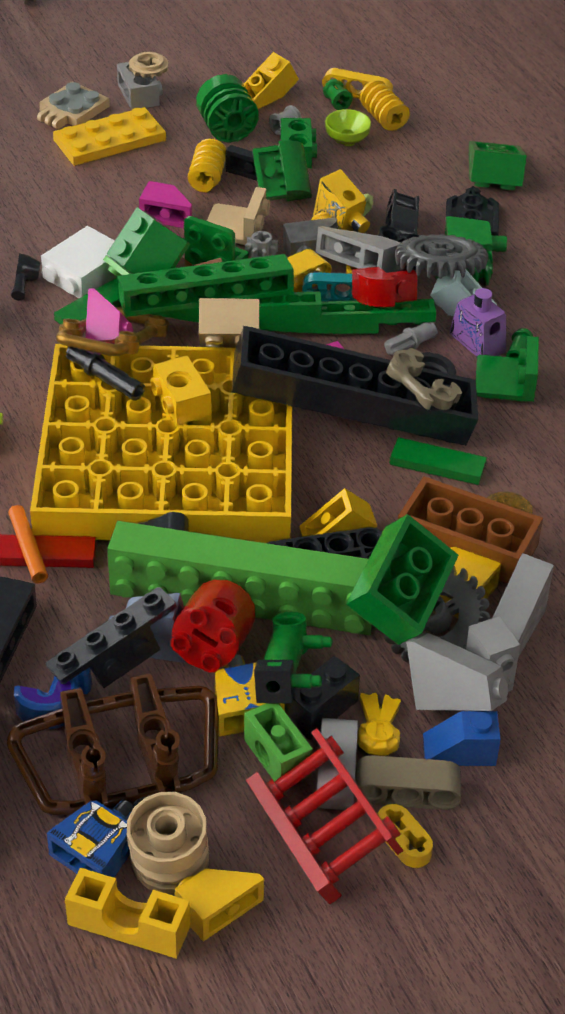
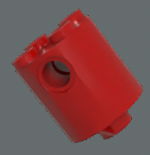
M214 579L203 583L191 596L174 622L172 639L170 641L173 651L178 653L188 664L203 669L208 673L216 672L220 667L226 666L236 656L255 621V605L250 595L240 585L229 580Z

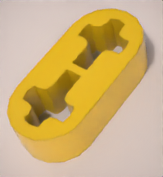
M398 804L383 806L378 814L382 820L389 816L401 835L396 840L404 851L397 855L387 841L385 843L406 866L420 868L430 862L433 850V840L403 806ZM398 821H400V827H399V828H398V826L395 824V823L398 822ZM409 844L414 848L422 847V852H419L417 849L409 850Z

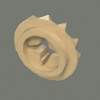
M143 52L129 60V71L133 72L134 76H142L143 79L146 77L153 79L154 76L160 77L168 71V60L163 55L155 52Z

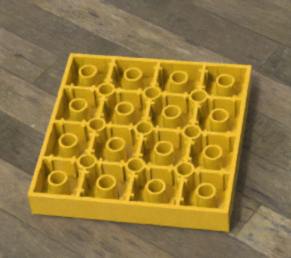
M55 344L30 508L33 535L96 537V540H111L117 521L137 524L163 516L169 512H179L188 518L189 532L261 543L290 539L292 406L231 392L234 352L236 348L139 345L137 354H123L120 356L102 354L107 362L145 385L143 388L145 391L141 398L133 401L100 378L89 376L81 366L67 359L66 350L69 346ZM188 356L211 392V416L176 425L171 415L165 414L159 395L155 396L153 394L150 379L154 378L153 364Z

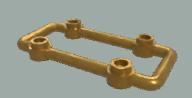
M115 307V308H117V309L122 313V315L125 317V314H124V312H123V309L120 308V307ZM152 314L125 317L128 321L145 324V328L137 333L120 331L119 336L115 338V344L82 337L83 333L86 332V319L79 321L68 318L63 319V324H60L56 340L65 346L109 356L137 354L139 345L152 337H166L169 322L163 316Z

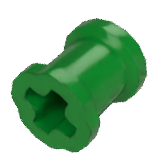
M331 79L323 87L324 96L331 100V104L336 110L346 109L351 105L353 96L348 90L344 89V85L340 80Z

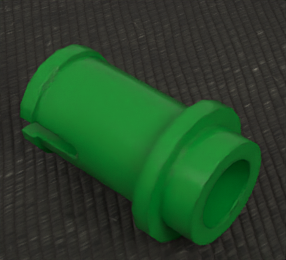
M520 328L512 334V344L506 353V357L519 358L520 347L525 348L527 336H533L530 330Z

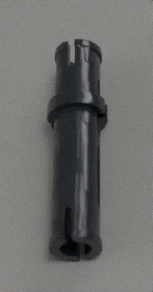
M74 347L67 348L66 358L81 366L89 376L100 378L133 401L140 399L143 395L145 385L107 362L102 354Z

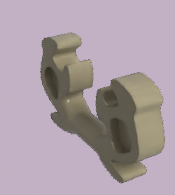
M414 348L396 351L386 373L394 380L406 386L425 409L430 410L432 405L441 410H448L453 403L459 401L462 391L456 383L451 382L450 387L443 385V379H438L433 382L430 389L424 387L414 378L421 374L425 363L422 362L424 355Z

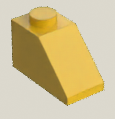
M344 488L299 527L302 537L366 527L376 528L377 523L370 504Z
M205 868L195 876L191 875L184 878L175 888V896L190 901V927L204 942L264 901V878L258 873Z

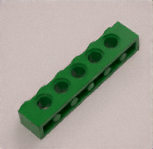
M279 254L118 276L119 302L125 317L196 308L199 307V298L262 299L294 294V269L286 255Z

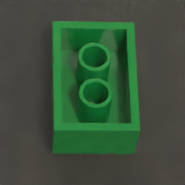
M406 514L384 528L346 605L396 644L400 645L422 634L459 555L410 515Z

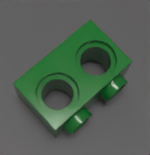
M281 118L280 141L292 140L301 142L304 145L307 168H312V158H317L316 128H312L311 118Z

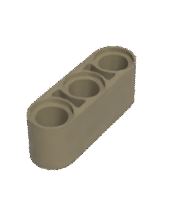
M374 755L362 757L357 761L355 781L372 805L398 804L411 808L448 810L457 807L461 802V769L454 762Z

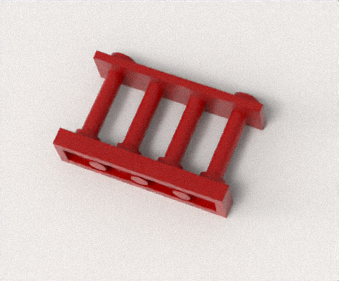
M316 728L311 733L321 746L320 749L276 781L271 779L266 782L256 772L246 779V782L317 892L329 904H332L342 896L334 884L340 880L338 877L340 874L385 841H387L397 855L404 850L396 840L401 835L389 816L383 820L340 760L339 757L344 752L332 735L325 739ZM331 760L340 774L293 808L290 805L284 808L280 802L285 797L283 793L325 762ZM348 786L358 801L312 835L307 833L303 836L297 828L303 824L301 820ZM367 813L377 829L332 862L328 863L325 861L321 864L316 857L321 852L319 848Z

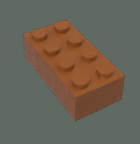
M423 476L398 515V519L406 514L410 515L448 547H457L501 563L499 581L507 584L522 553L533 556L539 545L543 517Z

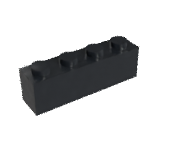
M1 576L0 683L37 607L35 583Z

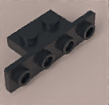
M157 587L93 631L87 633L86 636L65 650L59 652L46 662V666L61 684L67 683L90 667L97 682L103 688H106L161 650L150 626L175 610L177 605L161 587Z

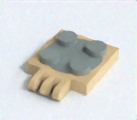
M72 81L39 102L40 112L37 115V120L45 122V124L55 129H60L66 124L72 126L83 124L110 107L109 98Z

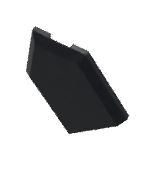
M475 186L466 189V192L460 196L454 195L447 199L446 216L488 221L491 227V235L499 236V202L491 197L487 199L480 194L481 191Z

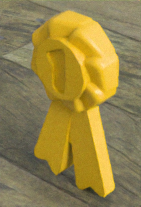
M360 693L359 700L367 722L360 724L358 729V746L371 755L386 756L398 750L400 743V731L393 726L392 722L400 708L401 700L398 698L392 699L386 694L380 709L377 693L370 695Z

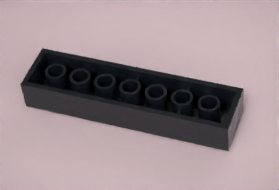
M243 326L234 352L231 390L233 393L465 446L478 422L476 380L423 368L421 374L414 378L424 387L431 389L435 380L443 379V385L450 387L451 382H454L462 391L459 401L453 403L450 409L441 410L431 405L430 410H427L418 402L416 396L406 386L394 380L386 373L391 362L389 359Z

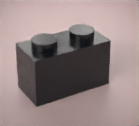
M336 656L330 658L311 673L312 675H320L322 677V685L320 687L295 688L293 702L285 703V713L298 730L309 740L314 737L311 732L316 728L321 732L322 718L337 719L358 702L360 674Z

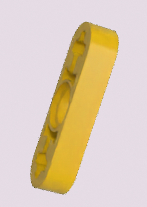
M338 68L329 69L322 79L323 87L331 78L340 80L345 85L344 89L348 90L353 98L360 99L362 90L355 89L352 86V81H359L364 88L371 81L381 80L393 91V85L387 78Z

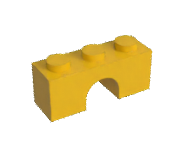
M81 867L65 897L68 925L177 959L190 929L189 900L152 890L147 903L136 902L127 898L119 891L116 878Z

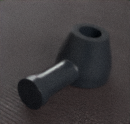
M19 253L14 288L11 291V297L18 301L25 298L26 281L38 280L41 262L26 254Z

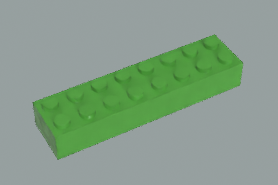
M117 521L107 548L110 595L126 598L144 596L157 587H161L167 594L180 593L183 605L185 606L194 592L203 583L214 579L229 580L240 585L250 595L255 605L256 618L272 620L274 616L280 613L298 612L306 616L307 626L371 635L373 625L346 605L369 559Z

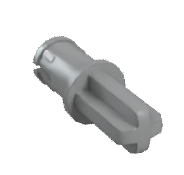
M425 322L417 327L404 329L402 334L384 343L386 353L394 355L398 350L418 348L420 343L437 336L436 325L433 322Z

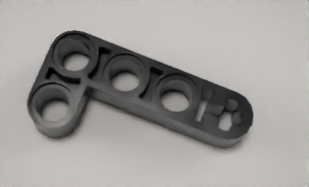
M366 527L271 541L267 544L369 559L382 531L377 528Z

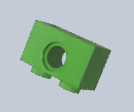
M266 703L244 713V741L274 781L313 754V748L279 703Z

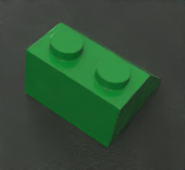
M137 207L110 247L107 255L133 274L173 269L190 246V243L157 218Z

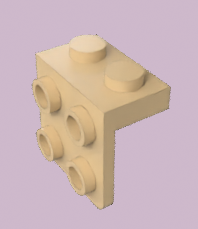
M255 188L248 208L214 204L207 221L232 229L235 232V243L240 245L247 244V237H251L257 231H262L264 218L269 214L270 200L266 199V188Z

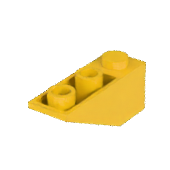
M273 52L249 77L244 86L257 108L260 109L284 97L297 83L299 78L290 61Z

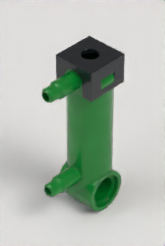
M284 612L273 617V634L264 660H258L254 669L256 703H292L295 688H312L322 685V677L320 675L296 674L301 656L308 649L331 648L333 645L332 637L307 635L306 616L298 612Z

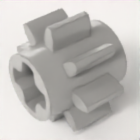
M257 231L251 237H247L245 250L249 251L251 258L276 255V252H278V240H272V235L269 232Z

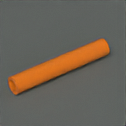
M21 505L12 506L8 514L31 579L36 584L43 583L48 579V574L25 510Z

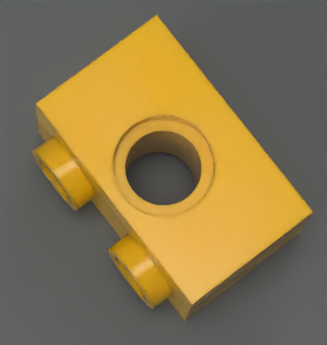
M188 356L153 364L154 378L150 379L152 392L155 396L159 395L165 414H170L176 425L211 416V392Z

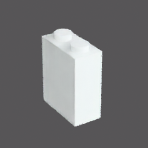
M86 226L41 255L43 278L77 298H81L88 294V289H97L117 277L108 270L110 265L103 260L115 240Z

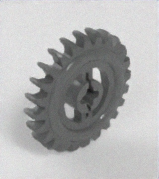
M429 234L428 236L412 237L400 243L395 250V260L401 269H404L407 264L408 273L416 266L417 276L420 275L422 269L426 268L428 278L434 275L439 276L441 279L450 275L451 279H453L455 270L460 271L462 278L465 276L466 269H469L471 276L474 275L475 267L477 272L480 273L486 267L488 253L481 244L471 239L466 240L465 237Z
M455 566L453 567L440 594L452 600L445 603L439 596L433 609L437 613L430 615L424 630L427 629L431 633L444 632L451 625L452 616L459 613L458 621L454 628L439 638L466 650L469 626L490 619V614L487 611H483L489 607L490 603L486 598H483L485 589L482 586L476 589L478 585L477 578L472 576L468 580V572L465 568H462L457 575ZM385 635V641L393 644L391 646L393 653H402L401 658L403 661L408 662L407 643L395 644L393 640Z

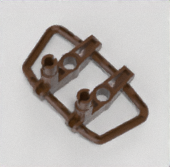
M149 673L130 677V692L85 701L81 688L60 692L61 709L15 725L7 738L8 750L43 812L50 815H72L90 801H98L107 808H112L121 800L134 803L139 798L148 797L159 792L181 793L211 780L218 771L219 740L217 697L213 691L204 686L157 689L153 676ZM201 700L205 704L204 767L187 776L179 777L178 747L180 736L175 730L170 729V722L166 718L162 703ZM133 706L138 734L137 745L142 751L152 784L107 793L104 765L106 753L99 746V737L95 733L90 714ZM62 723L64 724L67 760L73 771L80 800L51 799L22 745L23 737ZM149 730L159 731L156 739L149 738L145 733ZM79 745H87L81 754L74 750Z

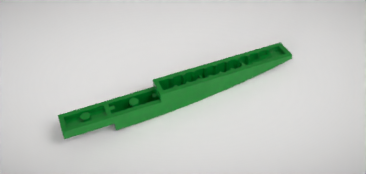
M320 291L294 292L291 295L259 299V329L268 331L379 334V323L387 325L414 323L421 325L425 322H436L434 299L397 302L395 307H375L358 301H321ZM199 307L152 313V315L199 323Z

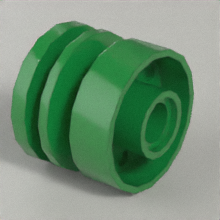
M228 74L216 75L200 87L196 96V106L211 134L216 139L227 143L240 141L255 129L259 120V110L240 79Z

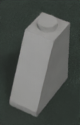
M522 553L492 617L500 616L520 643L519 656L546 611L554 568L553 564Z
M422 633L406 642L416 710L492 711L507 701L508 683L504 678L502 666L430 633Z

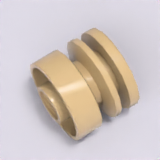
M159 792L145 797L133 808L127 820V840L130 849L131 866L137 880L147 889L166 894H175V888L184 878L191 875L195 876L205 868H208L207 821L201 806L191 797L177 792Z

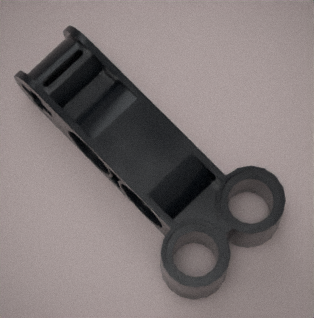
M393 189L387 205L385 226L380 227L377 235L400 243L406 239L420 236L417 234L419 196L414 198L398 193L397 189Z

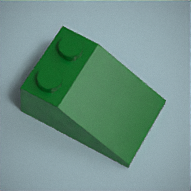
M469 141V179L471 182H475L474 186L490 187V183L500 184V188L506 190H515L516 186L523 187L527 155L518 145Z

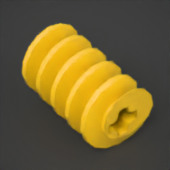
M371 81L362 89L360 95L362 106L367 109L384 129L389 131L397 130L407 123L410 117L409 108L383 81Z
M205 139L199 142L195 148L188 172V182L190 186L199 192L207 193L211 191L221 180L227 149L221 141Z

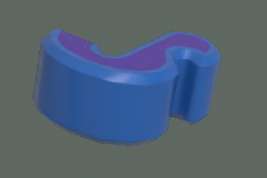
M89 667L65 684H61L54 676L48 693L36 688L15 686L16 714L22 721H26L61 709L60 692L81 688L84 694H88L92 687L91 668ZM62 723L51 728L57 729L64 726V724Z

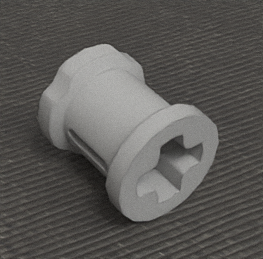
M289 105L283 112L270 115V128L276 135H280L281 118H302L300 111L295 106Z

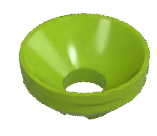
M337 110L326 117V132L337 143H341L344 146H353L368 136L371 120L366 114L357 110Z

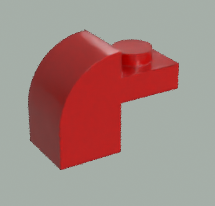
M380 267L352 269V297L362 304L375 307H395L397 302L417 300V273L414 270L410 273L408 271L387 273Z

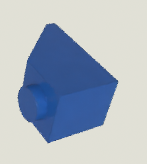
M460 711L424 732V759L451 761L458 766H496L501 740L497 711Z

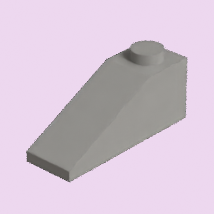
M324 226L318 227L316 253L358 269L380 267L388 273L399 271L401 268L395 260V250L400 244L398 241L378 235Z

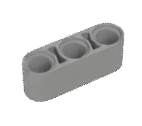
M322 718L321 734L325 739L332 735L344 752L339 758L355 780L358 720ZM328 760L319 767L317 790L340 774L331 760ZM347 786L318 808L346 810L353 805L354 794Z

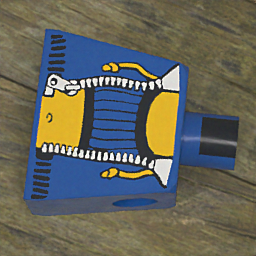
M121 800L110 810L98 801L88 802L47 832L49 855L76 874L81 867L115 877L130 855L127 840V820L134 806L126 800Z

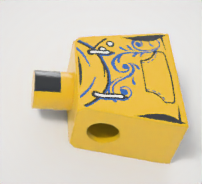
M341 169L320 178L313 216L326 212L332 218H337V229L355 230L356 232L365 233L370 227V222L363 216L366 206L365 196Z

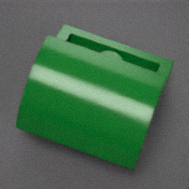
M284 140L278 141V145L252 149L258 187L266 188L267 200L286 198L287 202L312 198L304 145L301 142Z

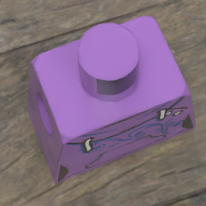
M479 288L475 291L474 295L457 303L449 334L476 357L478 355L499 356L506 352V314L492 302V292L489 289Z

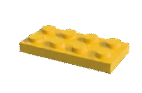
M142 107L120 114H112L109 117L98 120H89L83 124L64 127L63 129L53 131V139L73 166L166 141V131L149 111Z

